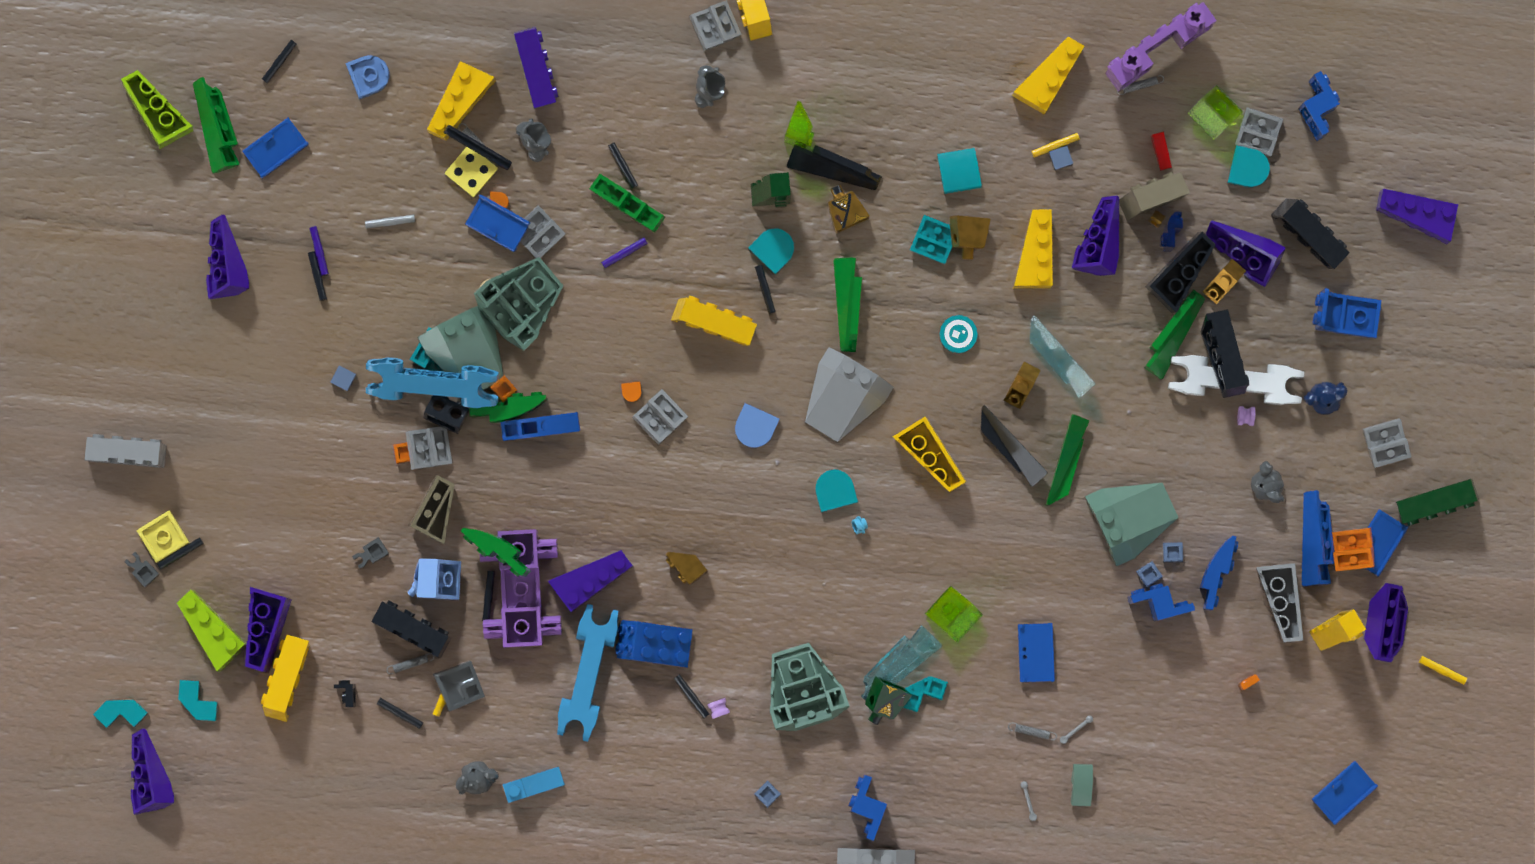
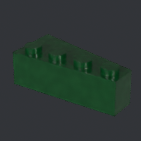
M1468 479L1396 501L1403 524L1408 523V526L1420 523V518L1426 517L1427 520L1437 518V513L1445 511L1446 515L1456 512V507L1464 506V509L1476 506L1475 502L1479 501L1473 479Z

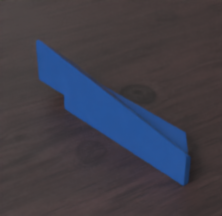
M1318 490L1305 492L1303 502L1302 586L1331 584L1328 565L1335 563L1330 507L1327 502H1322L1319 499Z

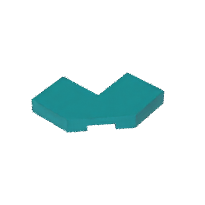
M928 676L906 687L905 689L912 696L903 708L918 712L923 695L942 700L948 682Z
M180 680L178 699L196 720L216 721L218 702L199 701L200 681Z
M108 700L93 715L106 728L120 715L133 727H136L148 712L135 700Z

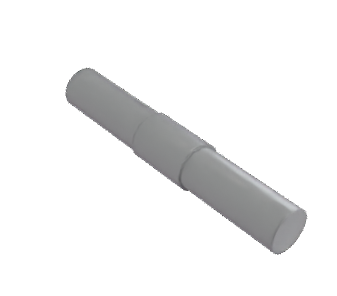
M415 215L365 221V227L367 229L415 222Z

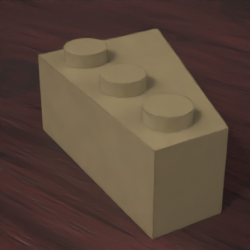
M1170 172L1163 175L1161 180L1154 178L1146 182L1147 185L1143 187L1141 184L1130 188L1131 192L1119 199V204L1126 220L1129 221L1141 213H1148L1149 210L1162 207L1188 195L1190 192L1181 172L1177 174Z
M436 475L409 526L445 544L455 484Z

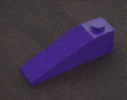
M1109 196L1101 198L1092 216L1093 222L1089 230H1085L1083 234L1085 238L1081 246L1078 245L1075 250L1072 269L1098 276L1115 275L1119 259V197Z
M220 215L211 221L209 245L212 246L211 257H208V263L211 264L210 275L206 277L208 299L236 296L249 289V279L244 261L226 216Z
M1215 221L1210 222L1206 231V235L1216 244L1215 247L1221 253L1224 252L1246 270L1244 275L1263 287L1267 286L1281 262L1286 249L1284 246L1271 239Z
M141 729L132 734V759L135 761L134 771H131V778H134V789H131V801L134 815L164 809L174 803L171 782L147 730Z

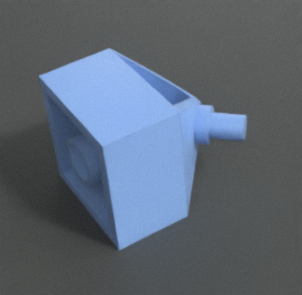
M419 559L415 569L414 582L408 594L411 597L417 594L419 598L459 600L461 561Z

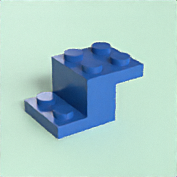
M1321 71L1314 74L1309 80L1316 96L1303 102L1298 108L1316 141L1321 140L1329 133V124L1325 118L1322 119L1321 117L1334 111L1340 104L1337 92L1335 90L1332 91L1329 86V78L1326 74L1323 75Z
M1163 583L1150 586V590L1146 592L1144 588L1132 591L1131 596L1127 597L1129 604L1148 599L1153 621L1195 611L1194 604H1188V601L1173 604L1169 586L1163 587Z
M863 775V778L859 777L855 786L858 789L856 796L852 795L848 806L852 807L851 812L872 819L871 823L867 821L864 833H866L867 839L874 841L887 804L866 796L872 777Z

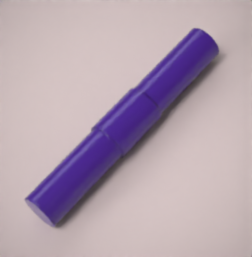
M317 226L310 227L321 276L328 275Z
M643 237L601 263L604 268H607L648 243Z

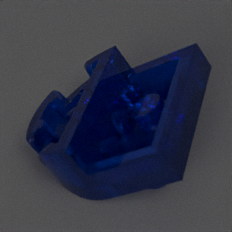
M1176 211L1165 224L1164 232L1160 236V247H1163V252H1171L1175 248V233H1179L1183 229L1182 212Z

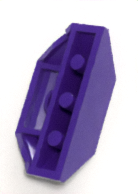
M1385 583L1369 602L1364 640L1375 660L1392 662L1403 646L1408 613L1403 586Z

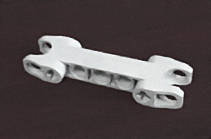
M1196 355L1171 357V363L1183 366L1188 376L1184 382H1170L1168 389L1185 395L1205 396V387L1220 388L1213 367H1208V357ZM1268 364L1267 373L1245 371V375L1247 374L1249 378V386L1246 392L1265 394L1264 403L1272 405L1301 403L1302 397L1289 394L1285 389V383L1289 378H1303L1304 371L1274 364Z

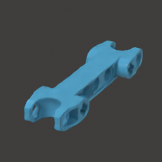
M398 358L371 359L366 363L368 371L377 372L383 378L382 383L368 384L366 393L381 399L400 400L403 398V392L458 397L461 398V405L469 408L496 406L498 403V396L486 393L482 389L481 384L496 382L499 378V372L482 366L467 365L462 367L461 373L403 368V360Z
M587 604L583 617L579 622L576 636L577 640L585 641L572 699L562 698L557 730V735L563 736L567 724L572 720H578L584 726L583 741H589L597 723L600 706L593 705L591 702L604 646L614 648L619 614V611L613 610L607 624L597 625L593 622V605Z

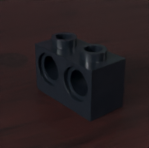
M433 395L424 411L423 419L459 434L468 416L469 408L462 406L461 402L449 400L447 396ZM436 405H440L443 407V409L437 411L433 407ZM457 413L461 417L455 419L451 417V414Z

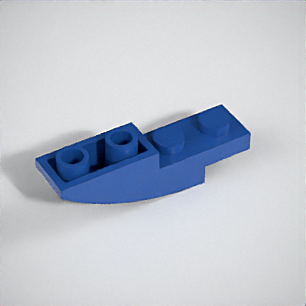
M578 412L500 422L503 441L580 431Z
M1237 536L1229 537L1219 547L1205 570L1200 589L1207 590L1203 607L1205 610L1211 611L1218 605L1219 596H1216L1217 589H1221L1223 577H1220V575H1227L1229 571L1233 570L1234 560H1232L1233 552H1237Z

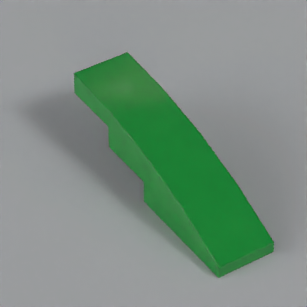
M602 174L598 175L589 188L596 195L654 233L665 219L663 214L651 208L645 202Z

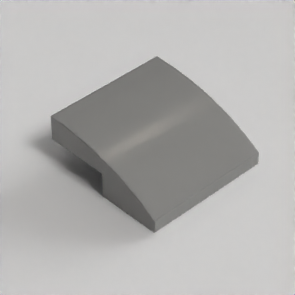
M727 0L689 16L704 51L742 35Z
M1247 107L1235 145L1255 149L1265 155L1272 156L1283 118Z
M537 205L524 218L531 223L520 242L535 258H541L565 235V232Z
M661 389L632 418L659 445L688 416Z
M1398 418L1362 429L1374 468L1411 458L1401 419Z
M432 427L406 432L411 470L452 464L447 429Z

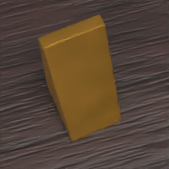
M1156 210L1148 222L1158 228L1166 216Z

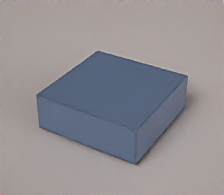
M1068 146L1049 152L1054 170L1073 165Z
M338 366L330 383L348 391L357 374Z
M1183 542L1163 543V562H1183Z
M1153 561L1136 571L1146 588L1163 577Z
M767 780L754 795L768 808L781 793Z

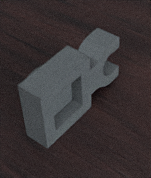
M378 537L362 547L365 552L357 553L352 557L354 560L358 557L363 559L362 564L358 565L361 569L366 566L369 560L374 564L388 555L389 552Z
M134 552L132 555L136 558V561L131 563L127 559L124 562L135 569L132 574L144 587H147L160 574L147 560L142 563L140 556L137 552Z

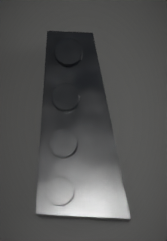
M1227 309L1207 313L1200 332L1222 396L1227 398L1245 394L1249 386V378L1247 374L1245 375L1229 311Z

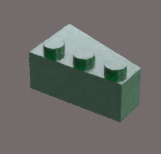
M789 172L768 174L762 178V182L757 180L756 183H751L752 207L775 205L776 208L787 207L791 199Z

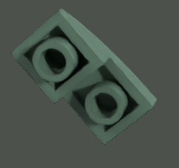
M1073 764L1071 778L1073 786L1070 803L1072 806H1091L1093 765Z

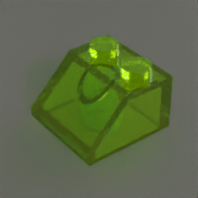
M1217 85L1188 112L1192 119L1214 140L1243 113Z
M797 101L785 134L784 143L792 146L796 144L806 149L807 145H812L815 133L812 132L813 126L802 103Z
M952 586L925 613L931 621L956 643L983 615Z

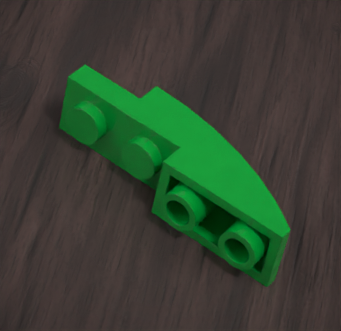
M532 392L531 396L515 393L512 394V397H507L508 405H505L504 402H498L496 406L470 408V416H489L490 423L513 420L541 406L547 401V396L542 395V392Z
M468 528L461 529V532L464 534L463 538L470 544L474 543L478 547L477 551L484 557H494L497 554L496 558L503 564L507 563L511 566L510 571L518 577H526L531 572L518 559L522 552L508 541L485 531Z

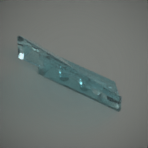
M1033 315L1031 317L1029 342L1066 384H1071L1077 396L1081 398L1096 383L1037 317Z
M922 625L910 640L904 635L864 676L863 683L866 686L865 692L861 697L866 701L875 676L897 684L940 649L942 644Z

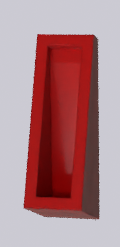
M1164 131L1152 134L1151 140L1160 171L1172 168Z

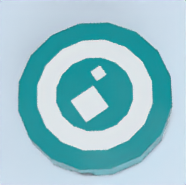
M956 315L944 321L940 328L939 336L944 348L959 354L970 350L974 346L978 333L977 327L971 319L966 316Z

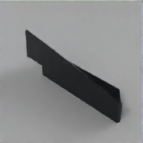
M794 144L786 165L790 169L871 190L877 189L882 178L881 175L873 173L868 167L817 145L814 146L811 152Z
M983 405L981 408L980 431L1018 473L1022 471L1029 484L1033 487L1048 472L997 417Z

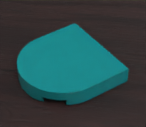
M1236 145L1227 183L1248 188L1262 184L1267 179L1270 171L1267 157L1258 150Z
M774 228L763 232L748 249L776 275L792 258L794 242L787 232Z
M836 469L828 470L818 478L815 491L821 512L858 503L852 479L845 472Z

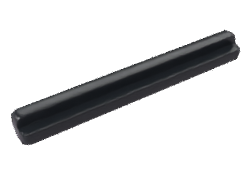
M447 125L444 134L505 170L510 168L512 164L510 160L451 125Z

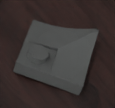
M470 660L433 674L449 712L485 697Z

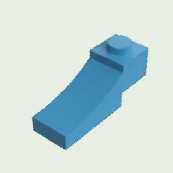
M556 767L503 784L507 801L510 803L565 784L560 768Z

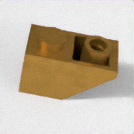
M1231 259L1203 290V293L1215 304H1218L1244 275L1246 270Z
M1023 362L1003 401L1021 409L1041 370Z
M675 552L666 553L668 557L666 562L672 569L674 567L677 568L680 572L677 576L683 584L688 582L691 585L708 571L696 555Z

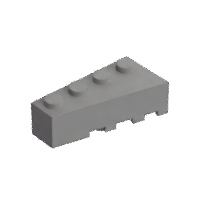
M93 434V437H87L85 460L89 462L164 468L167 445L161 443L162 440L150 439V441H142V438L123 440L121 436H112V439L104 438V435Z
M1295 563L1256 567L1283 642L1303 641Z

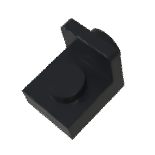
M340 680L339 684H334L336 689L345 688V692H342V703L345 704V707H356L355 684H350V680Z

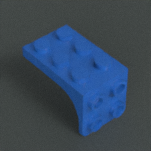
M1325 288L1319 295H1316L1315 306H1318L1317 313H1314L1312 324L1315 325V330L1376 339L1382 300L1329 292L1328 288Z
M622 620L618 627L619 639L615 648L616 657L618 659L688 668L693 629Z

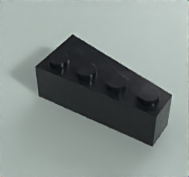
M1285 199L1271 216L1275 220L1280 218L1284 222L1283 227L1287 231L1297 234V240L1305 247L1310 246V252L1328 269H1335L1350 253L1346 249L1347 245L1342 240H1337L1333 236L1334 232L1328 226L1324 227L1320 222L1321 218L1317 214L1311 213L1307 209L1308 205L1303 200Z
M1203 231L1197 232L1145 287L1171 313H1177L1180 308L1179 306L1187 296L1190 287L1195 282L1201 268L1206 263L1216 244Z
M390 600L387 603L381 602L371 622L432 653V655L438 658L442 657L451 640V637L448 636V631L440 627L438 630L432 628V623L423 618L421 621L415 619V614L407 609L404 612L397 609L398 605Z

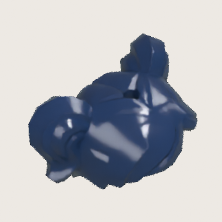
M1322 382L1315 384L1310 392L1304 396V400L1308 405H1312L1317 413L1328 415L1339 410L1341 400L1347 395V388L1342 382L1337 385L1331 382Z

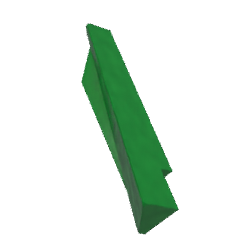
M201 77L193 82V88L212 173H218L240 165L232 149L238 142L221 91L217 87H210L206 84L205 78Z
M835 258L833 263L840 350L856 352L862 277H854L856 258Z
M1194 289L1149 347L1155 353L1144 368L1160 380L1164 378L1171 365V357H1175L1205 301V298Z
M1075 414L1071 415L1048 493L1046 506L1069 495L1084 442L1082 437L1090 420Z

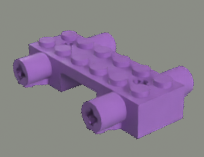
M1204 2L1199 5L1195 3L1188 8L1185 15L1180 13L1174 17L1169 26L1164 24L1157 29L1153 37L1148 35L1141 40L1137 48L1135 46L1129 48L1121 59L1119 57L1113 59L1109 63L1110 65L1107 66L1108 70L1105 74L1117 91L1120 92L1150 71L1154 63L1147 55L1149 52L1171 37L1182 49L1210 30L1217 20Z
M536 529L497 531L498 537L508 541L515 547L520 545L524 549L518 559L531 572L526 577H518L510 571L511 566L507 563L503 564L496 558L497 554L494 557H484L480 554V562L499 561L502 592V619L483 620L484 639L503 638L504 648L543 646V636L562 635L561 616L542 617L539 559L558 558L557 539L538 540V531ZM520 622H524V625H527V629L523 633L517 629Z

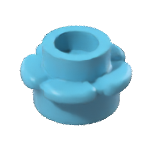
M857 516L856 519L851 521L852 528L856 534H865V529L868 528L867 522L864 518Z

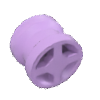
M1239 406L1237 424L1254 426L1255 407L1246 409L1243 406Z
M725 698L707 704L708 708L712 711V719L730 713V710L726 708Z

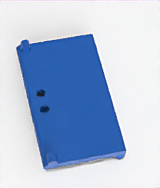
M286 118L242 152L259 173L260 178L263 179L307 147L309 143L306 142L291 120Z
M480 194L479 200L465 225L515 252L531 222Z
M1380 509L1368 526V528L1371 527L1374 567L1365 568L1378 577L1409 528Z
M1053 623L1018 624L1020 682H1054Z
M1354 760L1315 795L1312 801L1322 810L1333 825H1336L1370 795L1378 785L1371 780Z

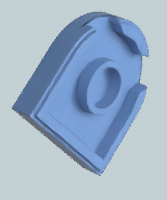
M367 55L346 63L359 99L378 93L387 86L390 72L382 59Z
M745 403L735 425L737 438L747 447H761L769 442L780 419Z

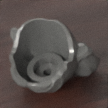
M701 66L698 70L699 76L696 83L698 93L695 96V102L700 108L712 107L714 105L713 101L721 99L724 95L725 78L719 73L718 67Z
M529 119L528 122H522L516 127V134L520 136L523 146L529 151V158L535 162L542 161L544 156L549 154L547 148L551 144V136L546 127L540 122H534L533 119Z
M1264 461L1260 465V471L1251 479L1252 491L1259 500L1264 499L1270 500L1273 503H1280L1285 499L1282 495L1284 483L1281 474L1274 470L1268 461Z
M471 762L461 769L462 774L456 782V789L460 795H463L465 792L470 794L487 792L492 783L496 782L499 778V774L495 769H489L484 762Z

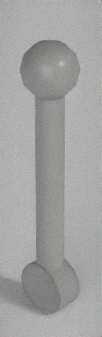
M1087 716L1084 722L1066 736H1062L1060 742L1063 744L1067 743L1068 738L1087 723H1092L1093 717Z
M1023 781L1020 786L1025 793L1030 812L1029 819L1035 821L1037 815L1033 812L1027 790L1028 783Z

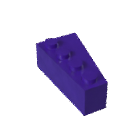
M536 27L514 32L534 108L556 103L555 98L559 96L556 86L552 87L550 81L554 77L551 68L546 66L545 61L549 59L546 49L542 50L541 42H544L541 31H537Z
M1382 189L1379 192L1376 211L1401 221L1413 229H1417L1430 237L1440 240L1446 245L1451 242L1458 204L1388 189Z
M622 550L553 578L548 582L570 612H573L630 570L633 565Z
M250 587L251 598L249 603L250 613L247 628L248 641L246 644L245 667L269 673L292 599Z

